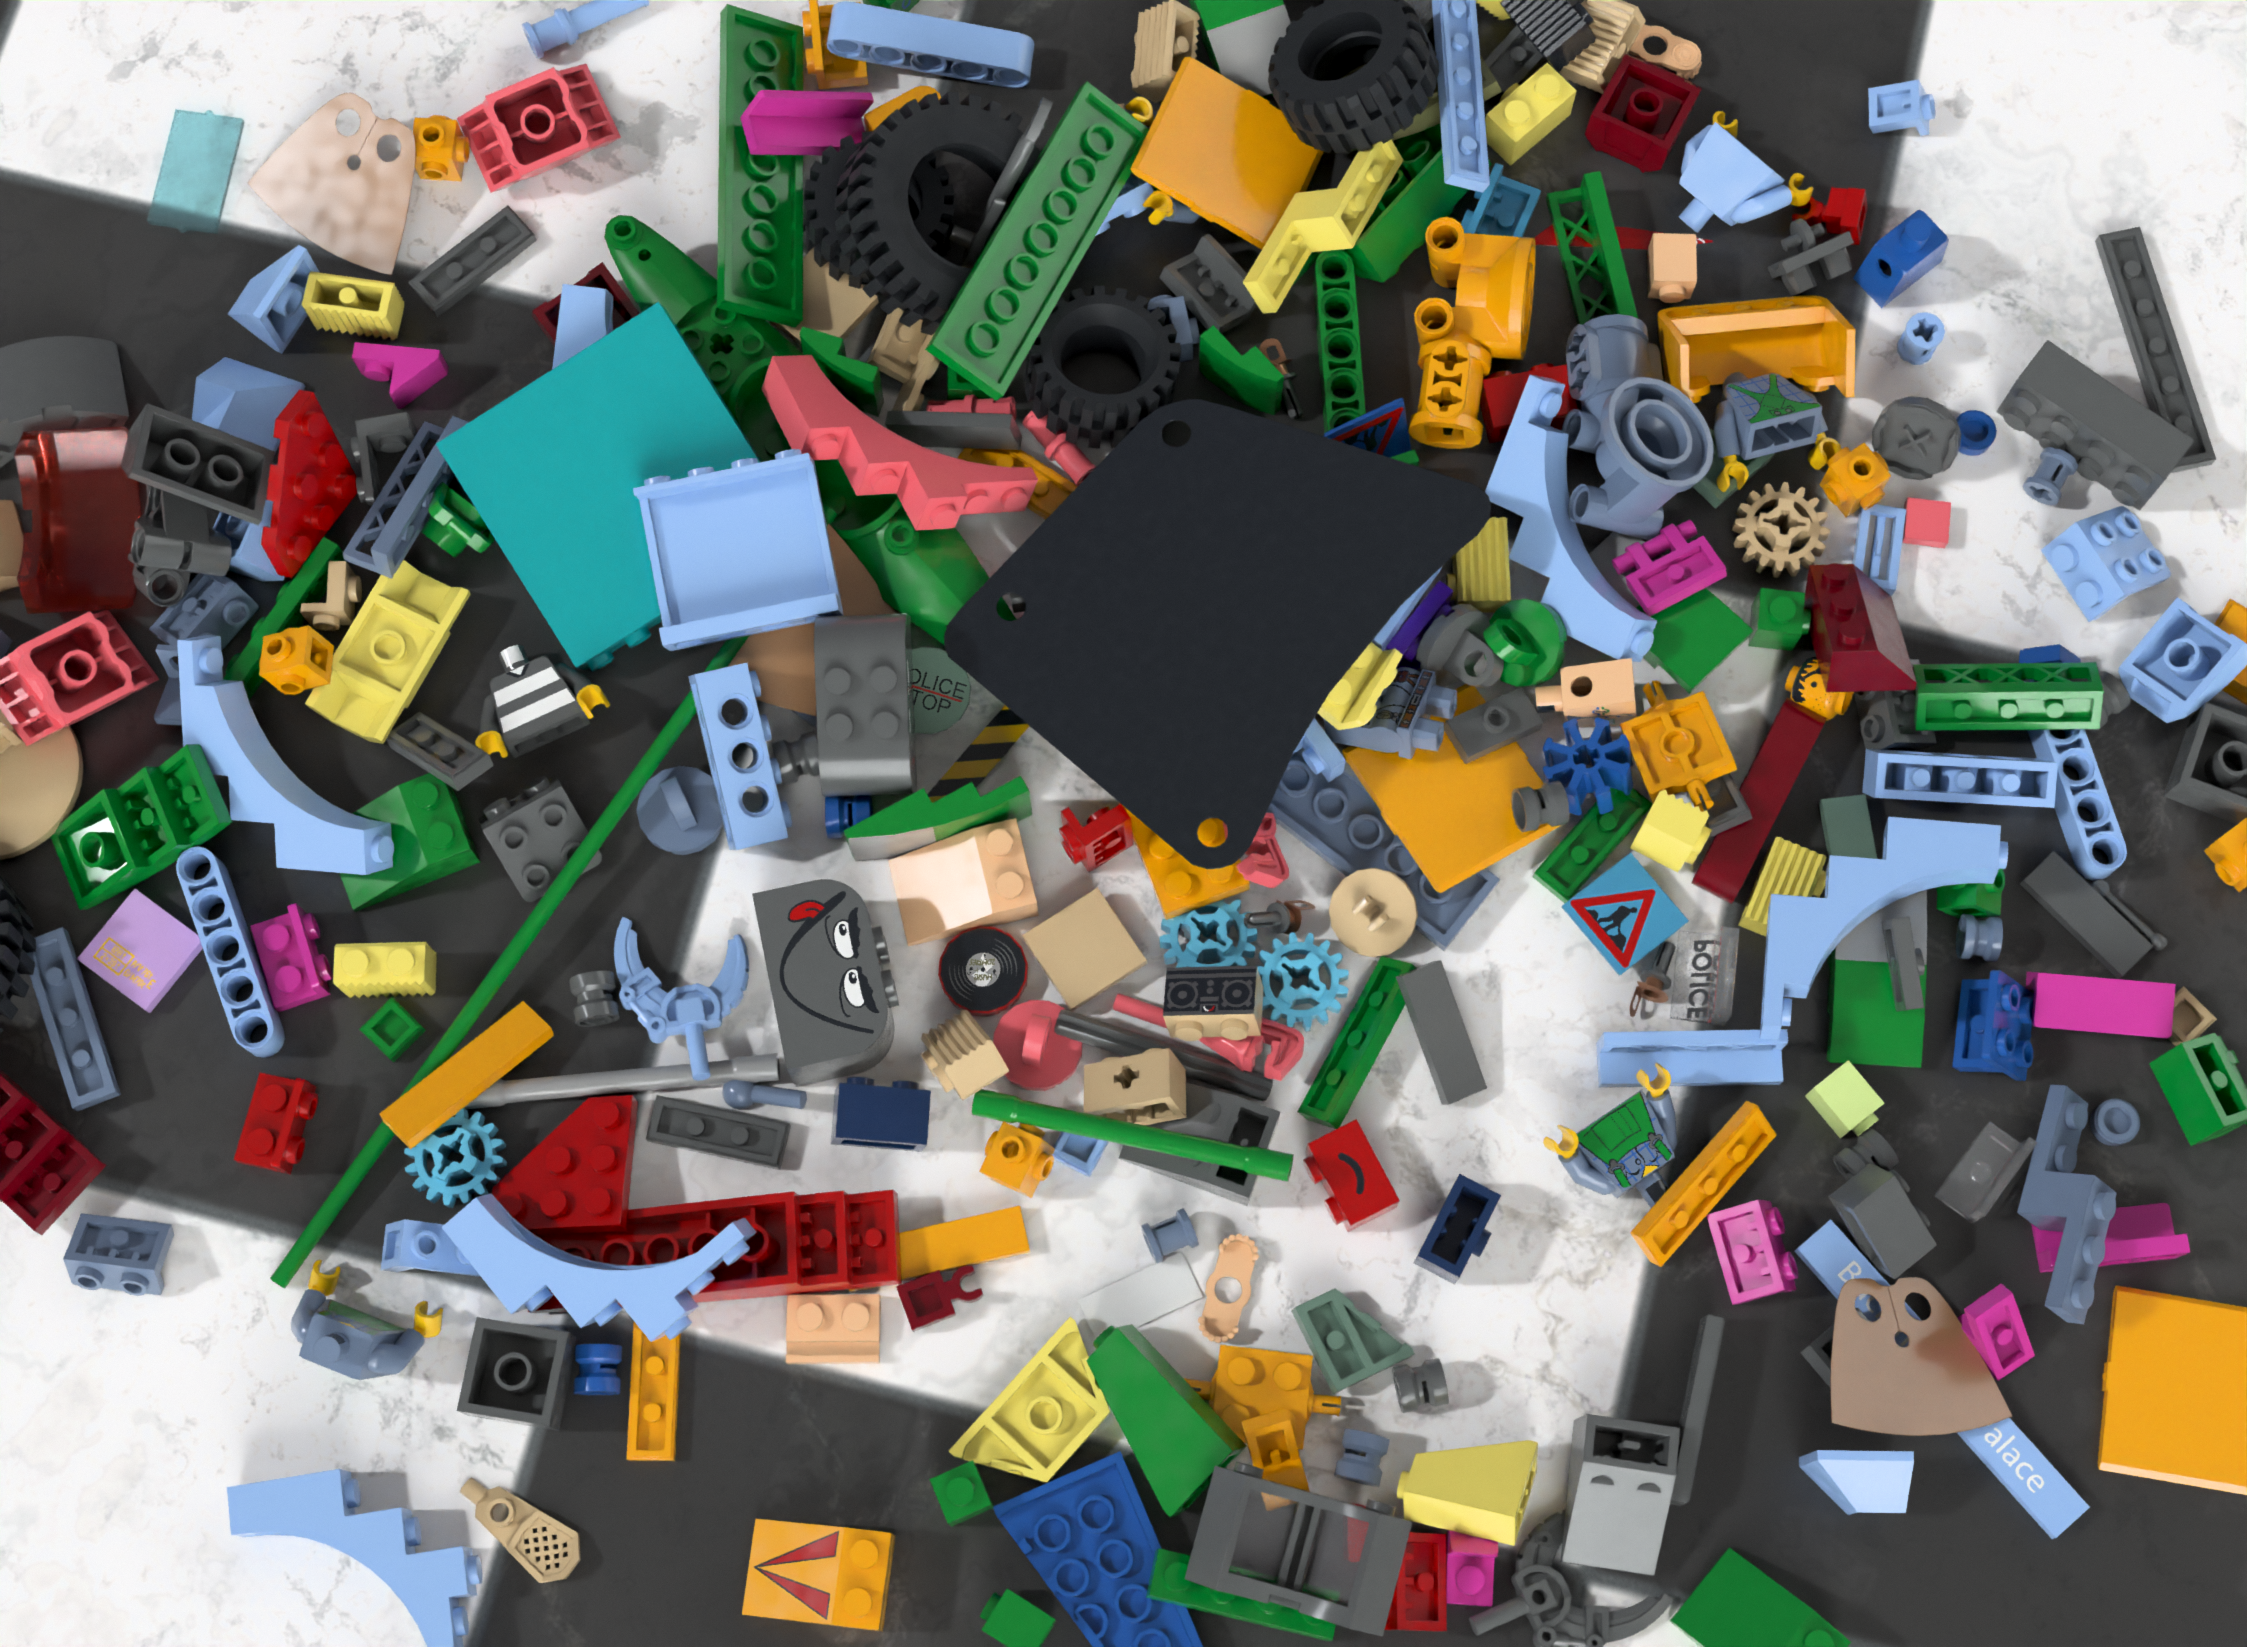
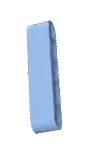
M849 1L834 4L827 38V49L839 57L1007 88H1023L1029 84L1035 46L1031 37L1019 32Z
M2026 679L2024 682H2038V681H2036V680H2034V679ZM2049 729L2027 730L2036 757L2058 763L2054 808L2075 868L2081 876L2091 881L2107 878L2125 861L2127 849L2085 729H2062L2065 739L2055 738ZM2063 765L2073 767L2079 774V780L2069 779L2063 772ZM2082 806L2090 810L2093 814L2094 822L2084 821L2079 816L2077 807ZM2092 848L2104 851L2109 863L2102 864L2095 860Z
M199 846L191 847L179 856L176 871L233 1037L239 1045L254 1056L261 1058L271 1057L278 1053L284 1044V1029L278 1012L274 1009L266 978L229 872L224 863L208 849ZM210 863L211 868L207 876L194 880L196 869L202 864ZM218 903H224L225 909L223 914L215 920H208L210 909ZM239 943L237 955L231 960L222 961L224 949L230 944ZM252 983V995L245 1001L237 1002L236 995L240 987ZM267 1024L268 1031L265 1038L260 1042L251 1043L250 1036L254 1028L258 1025Z

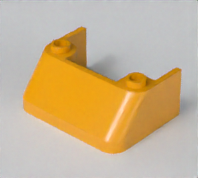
M1804 295L1671 307L1658 312V336L1665 382L1680 390L1693 403L1701 401L1702 396L1710 393V385L1723 384L1725 379L1735 372L1743 373L1748 379L1771 373L1779 374L1785 379L1793 378L1796 383L1803 385L1804 390L1810 392L1826 391L1830 388V385H1835L1846 398L1854 397L1856 329L1827 298Z

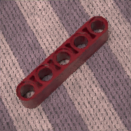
M1788 697L1785 699L1739 788L1750 809L1752 819L1714 836L1691 884L1730 904L1733 903L1827 719L1826 717L1794 702Z

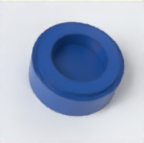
M1969 410L1960 414L1956 419L1961 430V447L1959 452L1968 456L1983 454L1990 448L1996 438L1997 430L1994 421L1989 415L1978 410Z

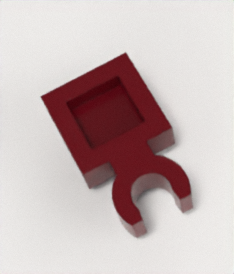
M968 1265L959 1268L953 1274L952 1279L944 1282L940 1270L896 1286L913 1332L956 1316L952 1302L960 1300L965 1303H973L984 1296L981 1288L972 1292H966L961 1288L962 1280L967 1276L975 1274L973 1266Z

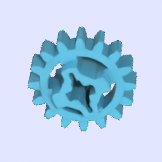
M1223 899L1173 917L1174 920L1162 919L1161 930L1167 934L1159 937L1160 948L1170 949L1164 954L1165 964L1169 965L1177 962L1176 968L1247 966V962L1243 957L1254 958L1256 947L1250 944V942L1257 940V929H1249L1244 925L1245 915L1251 912L1239 914L1241 900L1236 899L1229 905ZM1232 926L1235 927L1239 938L1237 947L1227 937ZM1180 929L1184 932V936L1190 940L1186 944L1184 951H1182L1178 942ZM1212 934L1216 935V942L1208 939L1205 943L1200 942V935L1206 938ZM1209 962H1217L1216 964H1202Z
M1292 932L1289 934L1288 944L1283 945L1281 941L1275 938L1272 940V954L1261 950L1258 958L1264 964V967L1257 966L1264 987L1262 1011L1270 1008L1272 1010L1270 1020L1277 1022L1282 1017L1286 1019V1026L1293 1028L1295 1022H1302V1027L1305 1032H1308L1311 1029L1313 1019H1317L1323 1026L1328 1024L1327 1010L1339 1014L1342 1006L1335 998H1347L1349 989L1340 985L1339 982L1348 979L1349 971L1337 969V966L1342 962L1343 956L1341 953L1332 956L1328 954L1330 946L1328 940L1321 943L1318 947L1313 944L1314 936L1312 933H1308L1305 942H1298L1296 934ZM1297 954L1307 955L1305 959L1292 961L1286 958ZM1322 966H1324L1329 975L1330 990L1326 989V985L1320 981L1319 972ZM1270 974L1274 976V979L1281 986V992L1277 999L1270 987ZM1302 974L1307 976V987L1301 985L1297 990L1292 987L1293 978L1299 979ZM1309 1003L1313 1006V1008L1306 1010L1293 1009L1295 1005Z
M463 1108L455 1114V1117L447 1120L418 1143L416 1147H413L411 1150L405 1148L404 1153L408 1157L415 1159V1163L405 1167L406 1173L410 1176H420L412 1186L419 1192L429 1188L426 1199L432 1203H436L443 1195V1203L448 1208L454 1207L457 1198H460L463 1204L468 1205L473 1200L472 1194L476 1192L481 1196L489 1194L485 1187L488 1181L497 1184L501 1180L494 1173L495 1167L507 1166V1161L497 1155L498 1151L506 1148V1143L502 1139H492L499 1129L493 1123L483 1126L485 1116L477 1111L468 1119V1111ZM456 1129L452 1135L442 1138L438 1137L448 1130ZM479 1138H481L485 1149L484 1162L479 1160L476 1150L480 1144ZM428 1152L432 1154L435 1164L431 1171L432 1177L427 1167ZM451 1152L461 1153L464 1155L461 1163L451 1162L447 1159L448 1155ZM471 1176L474 1177L463 1185L455 1186L458 1180Z

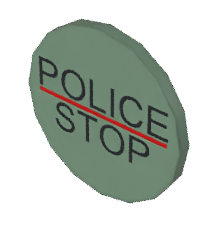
M919 647L913 649L915 733L932 735L946 731L961 720L969 705L971 684L968 674L948 657L946 651L940 648Z

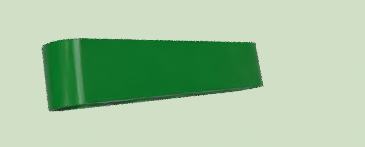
M1343 250L1324 251L1318 256L1313 282L1324 433L1366 414L1354 264L1350 255ZM1331 270L1337 271L1343 277L1330 279L1324 273ZM1334 309L1340 310L1346 316L1341 319H1334L1327 312ZM1335 349H1343L1349 356L1339 359L1333 357L1329 352ZM1342 388L1350 391L1353 396L1341 399L1332 392Z

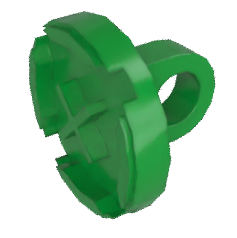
M1531 599L1512 600L1498 608L1490 618V626L1484 630L1483 635L1493 652L1504 660V669L1499 678L1502 682L1516 687L1539 686L1556 674L1565 658L1566 653H1563L1564 641H1567V632L1560 615L1546 603Z

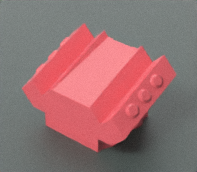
M587 64L560 71L555 70L554 67L485 96L486 99L482 104L457 118L465 137L469 139L471 151L491 193L506 189L521 180L537 176L579 158L594 149L607 146L621 138Z
M108 609L95 614L89 611L20 645L13 652L0 659V710L25 745L29 746L118 702L132 693L142 690L158 681L159 678Z

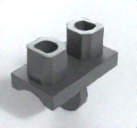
M1799 218L1790 224L1791 236L1781 240V245L1786 252L1797 248L1799 253L1767 267L1772 279L1781 276L1784 285L1790 295L1793 296L1817 285L1808 265L1813 261L1819 260L1826 280L1852 270L1846 247L1854 242L1848 231L1816 245L1815 239L1825 234L1822 224L1818 223L1810 227L1805 220Z

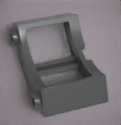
M1236 1462L1234 1470L1215 1466L1185 1579L1217 1591L1267 1604L1272 1602L1348 1629L1383 1637L1412 1522L1395 1517V1506L1368 1499L1366 1508L1263 1479L1264 1469ZM1248 1574H1251V1575H1254V1576H1258V1577H1262V1578H1266V1579L1273 1580V1581H1276V1582H1271V1581H1267V1580L1260 1579V1578H1257V1577L1249 1576ZM1304 1589V1590H1308V1591H1311V1592H1314V1593H1317V1594H1320V1595H1324V1596L1330 1597V1599H1329V1598H1326V1597H1322V1596L1316 1595V1594H1312V1593H1309V1592H1306V1591H1302V1590Z

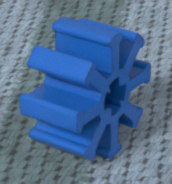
M1599 717L1594 720L1595 728L1589 740L1582 739L1577 719H1571L1563 723L1567 746L1553 742V739L1550 737L1546 739L1543 746L1546 766L1543 767L1545 782L1560 781L1568 798L1569 813L1578 816L1582 814L1581 806L1587 793L1594 794L1599 814H1605L1614 809L1610 787L1623 791L1626 796L1630 794L1633 788L1631 773L1633 760L1630 743L1625 734H1621L1619 739L1613 741L1609 721Z

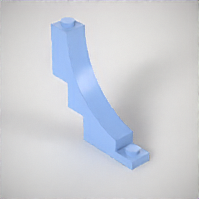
M1529 375L1485 490L1490 502L1524 517L1509 559L1550 578L1541 602L1548 604L1560 615L1568 636L1617 660L1632 658L1634 662H1641L1643 656L1650 650L1653 644V631L1657 620L1631 605L1606 581L1588 554L1576 523L1569 519L1568 504L1570 498L1567 484L1566 458L1569 434L1550 426L1553 417L1560 410L1562 404L1561 396L1565 384L1551 378Z
M204 635L177 640L183 747L186 744H200L212 774L228 776L231 820L274 823L277 868L368 875L392 868L394 843L391 836V823L370 820L334 806L313 792L284 764L270 745L255 717L243 681L223 680L221 636Z
M1888 817L1884 830L1882 859L1830 855L1826 869L1824 898L1771 894L1767 919L1760 1039H1779L1781 1027L1790 1026L1792 999L1783 997L1806 999L1816 975L1835 947L1859 923L1879 909L1917 892L1941 886L1966 883L1993 884L1998 870L2006 869L2008 860V842L2000 841L2001 825Z

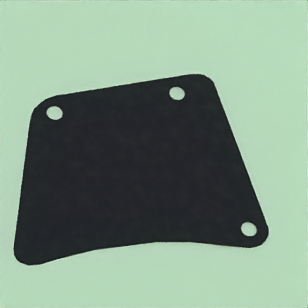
M1186 399L1157 408L1142 419L964 604L947 625L944 634V647L951 660L1192 865L1205 869H1220L1235 863L1251 846L1293 752L1328 694L1398 608L1454 554L1479 534L1490 518L1491 502L1489 496L1472 483L1228 406L1200 399ZM1174 420L1187 423L1191 429L1189 441L1180 447H1171L1162 438L1163 428ZM1015 593L1022 596L1025 600L1026 609L1019 619L1006 621L998 615L996 609L997 602L1005 594ZM1218 818L1227 825L1228 836L1220 846L1207 847L1198 839V827L1204 820Z

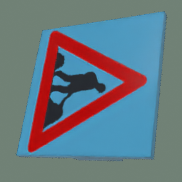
M1631 852L1562 905V909L1619 976L1689 922Z

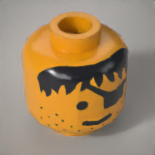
M1814 656L1808 658L1801 667L1794 665L1789 672L1785 684V690L1791 692L1790 699L1826 717V721L1833 719L1837 714L1844 715L1854 692H1826L1817 657Z

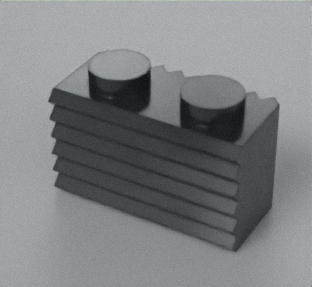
M1502 0L1500 2L1509 17L1557 72L1561 71L1563 66H1567L1571 60H1575L1576 55L1581 54L1583 49H1588L1589 44L1594 43L1596 40L1595 35L1589 28V25L1594 20L1580 2H1577L1574 6H1571L1567 0Z

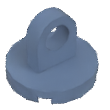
M677 766L662 770L649 779L639 795L636 811L640 828L651 844L659 849L678 855L699 852L713 843L721 832L720 829L723 826L713 778L698 768Z

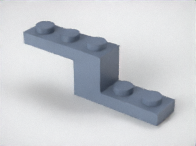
M2050 1085L2017 1213L2039 1230L2063 1232L2044 1306L2068 1323L2084 1324L2087 1310L2094 1300L2093 1286L2098 1266L2105 1256L2104 1242L2109 1222L2116 1212L2115 1198L2117 1193L2095 1175L2071 1173L2077 1163L2076 1151L2081 1131L2087 1124L2088 1103L2068 1086Z

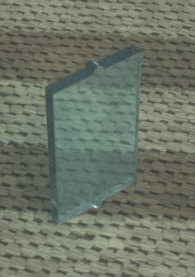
M175 109L147 219L149 224L178 228L181 233H185L187 230L217 234L245 123L243 118L214 115L211 110L200 113Z

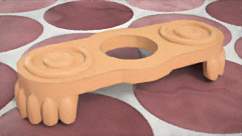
M1644 24L1628 54L1644 59L1654 65H1660L1677 71L1678 76L1687 80L1689 77L1691 79L1699 73L1702 65L1701 51L1695 43L1672 35L1664 27L1655 25L1648 26ZM1652 36L1660 37L1665 41L1667 49L1661 55H1651L1643 47L1644 40Z
M1232 1234L1229 1236V1239L1225 1238L1223 1240V1243L1219 1245L1220 1252L1215 1270L1206 1282L1205 1294L1207 1299L1202 1317H1199L1198 1323L1200 1324L1199 1330L1202 1331V1335L1211 1342L1226 1343L1229 1339L1234 1338V1334H1237L1239 1330L1237 1326L1242 1308L1246 1306L1251 1296L1250 1279L1255 1261L1258 1260L1259 1255L1257 1253L1258 1248L1254 1246L1255 1242L1249 1240V1237L1246 1235L1237 1234L1235 1236ZM1232 1277L1240 1283L1242 1294L1237 1301L1224 1303L1216 1297L1215 1285L1221 1278Z

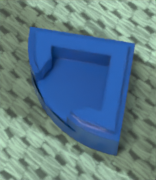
M2060 644L2025 648L2020 650L2019 663H2081V659Z

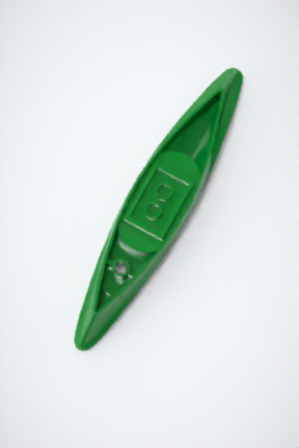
M618 215L612 218L606 224L604 238L611 256L641 312L657 302H660L666 308L762 462L775 460L776 453L791 450L761 388L772 356L804 354L766 320L717 308V279L652 228L633 216ZM836 387L847 400H849L853 405H855L851 399H849L838 387ZM838 459L814 460L822 504L830 507L838 514L830 526L844 540L870 573L878 586L882 599L898 613H907L911 617L912 623L944 645V634L949 622L990 578L958 530L950 528L916 531L897 494L857 496ZM1001 597L996 607L998 615L1006 621L1017 620L1003 597Z

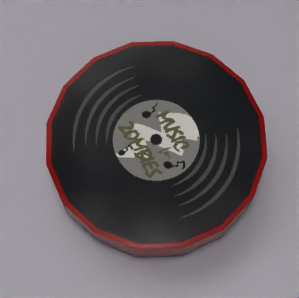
M977 926L960 932L947 943L940 957L938 976L944 994L957 1009L967 1010L972 1016L990 1017L1006 1010L1009 1006H1013L1020 999L1027 986L1028 963L1023 948L1010 934L995 927Z

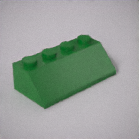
M1440 124L1397 139L1394 143L1403 158V162L1354 247L1351 249H1341L1352 258L1356 276L1383 283L1393 277L1399 271L1401 263L1412 251L1424 244L1428 226L1438 218L1448 217L1453 212L1455 204L1470 190L1444 182ZM1488 159V164H1489V167H1490V166L1492 165V163H1491L1490 160Z

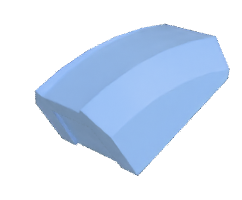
M2177 597L2120 665L2118 673L2131 699L2164 722L2169 723L2183 719L2197 711L2224 689L2246 667L2247 644L2232 633L2229 635L2199 615L2190 605Z

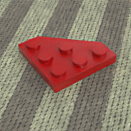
M300 389L275 419L273 437L280 439L278 463L270 464L266 500L273 501L270 527L263 526L261 545L277 574L290 578L295 575L358 493L356 475L314 392Z
M633 1095L589 1097L493 1187L492 1194L514 1219L534 1235L626 1231L638 1101Z

